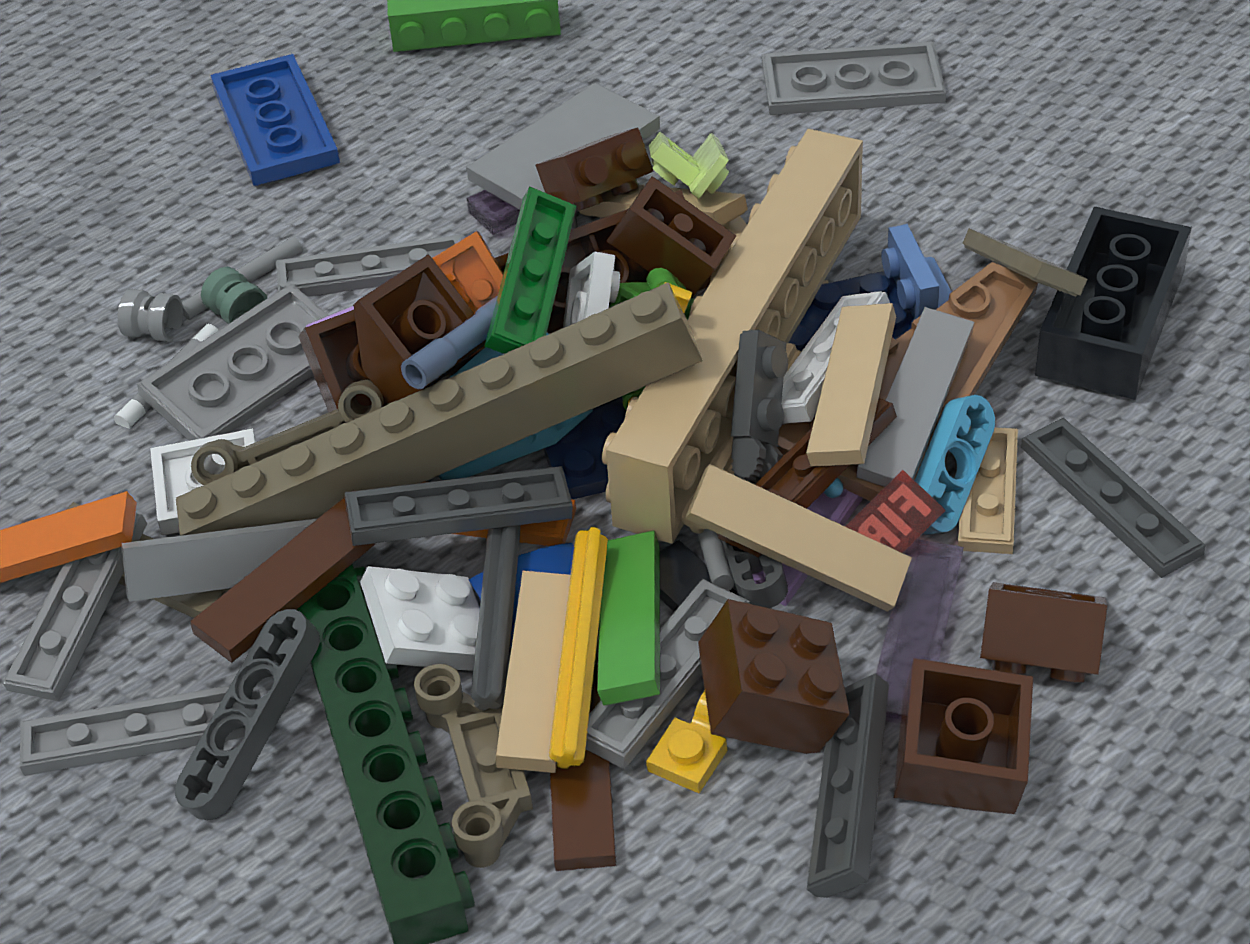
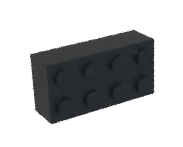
M1094 206L1067 267V270L1087 278V282L1081 296L1077 295L1075 297L1057 290L1040 329L1035 376L1136 400L1185 271L1192 227Z

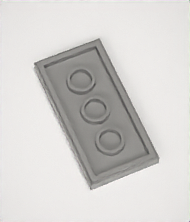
M934 42L762 54V68L769 115L946 103V90Z
M593 83L467 166V177L472 183L520 210L523 197L529 186L545 192L535 166L536 164L606 136L636 127L639 128L641 137L645 140L660 129V116L597 83Z
M290 283L137 384L138 393L189 441L229 433L313 376L298 336L306 325L329 315Z

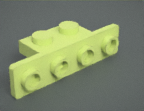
M661 132L658 133L649 145L650 155L653 159L651 163L654 165L652 169L674 186L678 180H681L689 186L690 192L698 199L705 191L713 194L729 174V170L726 169L729 159L719 139L712 133L706 138L693 157Z

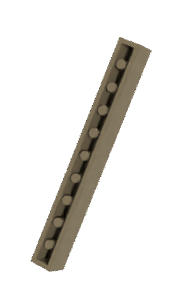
M668 282L176 497L180 536L317 519L345 497V492L422 483L703 360L690 325Z

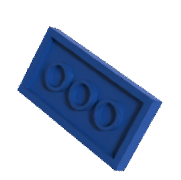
M294 54L210 75L213 89L253 186L340 163L336 144Z

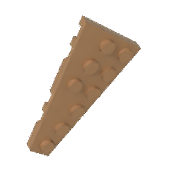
M991 262L951 292L948 301L936 309L937 311L974 321V328L929 443L945 405L950 400L975 395L1035 296L1038 282ZM921 316L912 322L911 329L896 340L893 337L891 339L879 394L880 399L886 401ZM815 416L810 422L786 423L781 426L777 448L783 456L813 427ZM859 464L849 465L839 475L838 479L843 483V489L881 506L885 503L893 512L899 515L903 514V511L899 508L907 499L902 495L895 503H892L888 498L896 490L856 478Z

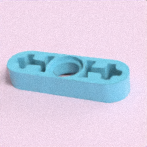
M970 395L950 400L942 411L911 488V491L932 511L926 517L914 506L906 512L911 527L922 535L951 531L960 519L995 428L994 411L990 403L980 395ZM948 451L954 455L957 462V472L954 478L948 474L945 467V456Z

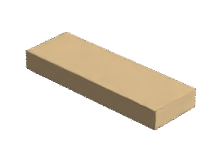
M994 428L959 519L957 548L959 551L1013 554L1018 429Z

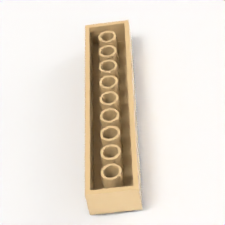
M807 129L798 145L790 147L783 169L779 175L774 174L771 177L766 196L761 204L756 203L753 206L746 228L742 234H736V238L730 246L729 255L724 263L719 264L712 273L707 290L703 296L698 295L693 301L687 321L703 361L646 385L639 397L635 396L631 399L626 410L625 420L617 433H610L605 441L602 462L607 465L608 470L606 501L611 503L613 527L637 534L655 531L658 540L673 544L684 525L681 521L682 511L698 486L704 470L711 464L732 428L740 334L742 331L760 330L788 343L861 218L863 140Z

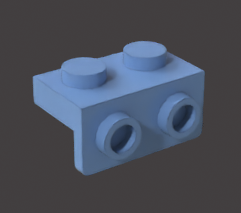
M908 224L889 227L888 248L883 249L881 253L883 269L887 278L893 277L897 284V295L901 307L909 309L915 320L922 315L924 307L936 310L948 301L949 294L952 291L933 257H924Z

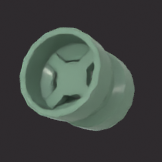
M222 267L212 272L205 280L201 290L202 303L213 313L221 315V318L227 324L268 299L263 290L254 283L248 282L239 271L232 267Z

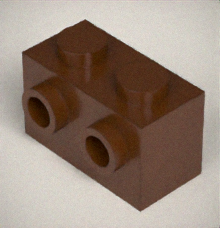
M638 127L606 136L535 165L545 193L575 204L577 211L602 203L601 193L610 189L613 196L638 188L637 178L654 172Z
M652 176L607 239V242L649 272L655 268L667 269L684 284L686 290L693 292L692 298L715 271L736 238V235Z

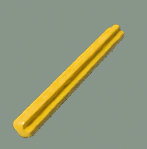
M591 527L589 531L580 530L575 535L549 750L550 759L556 761L557 766L568 769L570 765L580 766L585 757L608 543L607 537L602 535L601 530L596 527Z

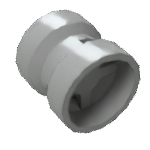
M129 288L123 294L118 308L120 332L124 336L138 338L145 334H150L154 340L172 342L174 336H167L164 329L166 327L180 329L184 316L182 300L178 295L160 293L153 297L148 291Z

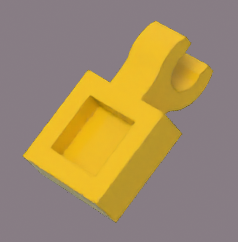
M705 690L696 705L691 723L674 717L646 760L648 772L699 794L727 752L726 738L712 735L710 732Z

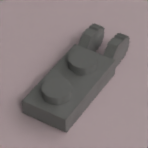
M760 330L742 331L740 334L731 437H733L731 455L733 459L731 465L733 468L731 470L734 471L735 476L748 482L752 480L754 483H757L783 457L777 447L779 429L784 419L781 404L783 379L788 369L787 343Z

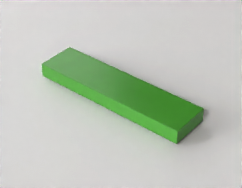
M655 531L608 540L599 618L597 686L603 706L660 694L659 542Z

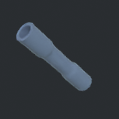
M498 295L480 307L474 316L447 335L433 340L403 361L401 372L406 382L413 388H424L452 368L458 359L485 341Z

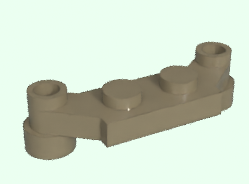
M370 380L354 382L340 396L338 409L246 447L234 445L225 439L207 442L199 448L192 458L191 470L193 476L199 483L206 485L245 466L254 464L293 445L300 444L341 424L348 423L384 406L383 395ZM356 395H367L371 399L372 405H361L356 400ZM212 454L220 455L224 459L225 464L216 463L212 458Z
M433 664L422 669L415 677L414 688L417 703L425 711L426 719L431 726L442 728L449 733L468 802L461 805L452 817L455 842L464 852L465 860L470 865L478 868L488 867L499 858L500 849L521 812L533 809L531 794L523 770L496 768V751L503 705L499 709L488 708L485 711L479 710L475 707V701L472 697L462 691L461 679L457 670L446 664Z

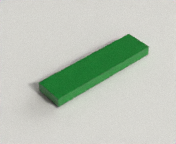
M529 186L522 200L485 347L505 354L542 336H546L576 205Z

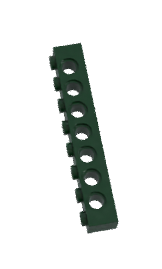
M351 564L300 606L297 611L301 612L316 627L320 635L318 649L310 664L393 944H431L469 932L465 910L475 907V902L465 870L454 873L450 860L459 858L449 822L438 825L434 814L443 810L435 778L433 775L422 778L419 767L428 765L424 745L419 731L408 733L405 726L406 722L413 721V715L405 688L393 689L391 680L399 678L397 665L386 664L377 640L378 637L369 609L364 601L365 596L360 581L366 570L364 566L354 568L353 564ZM420 875H426V876H424V877H422V878H415V879H414V877H417V876H420Z

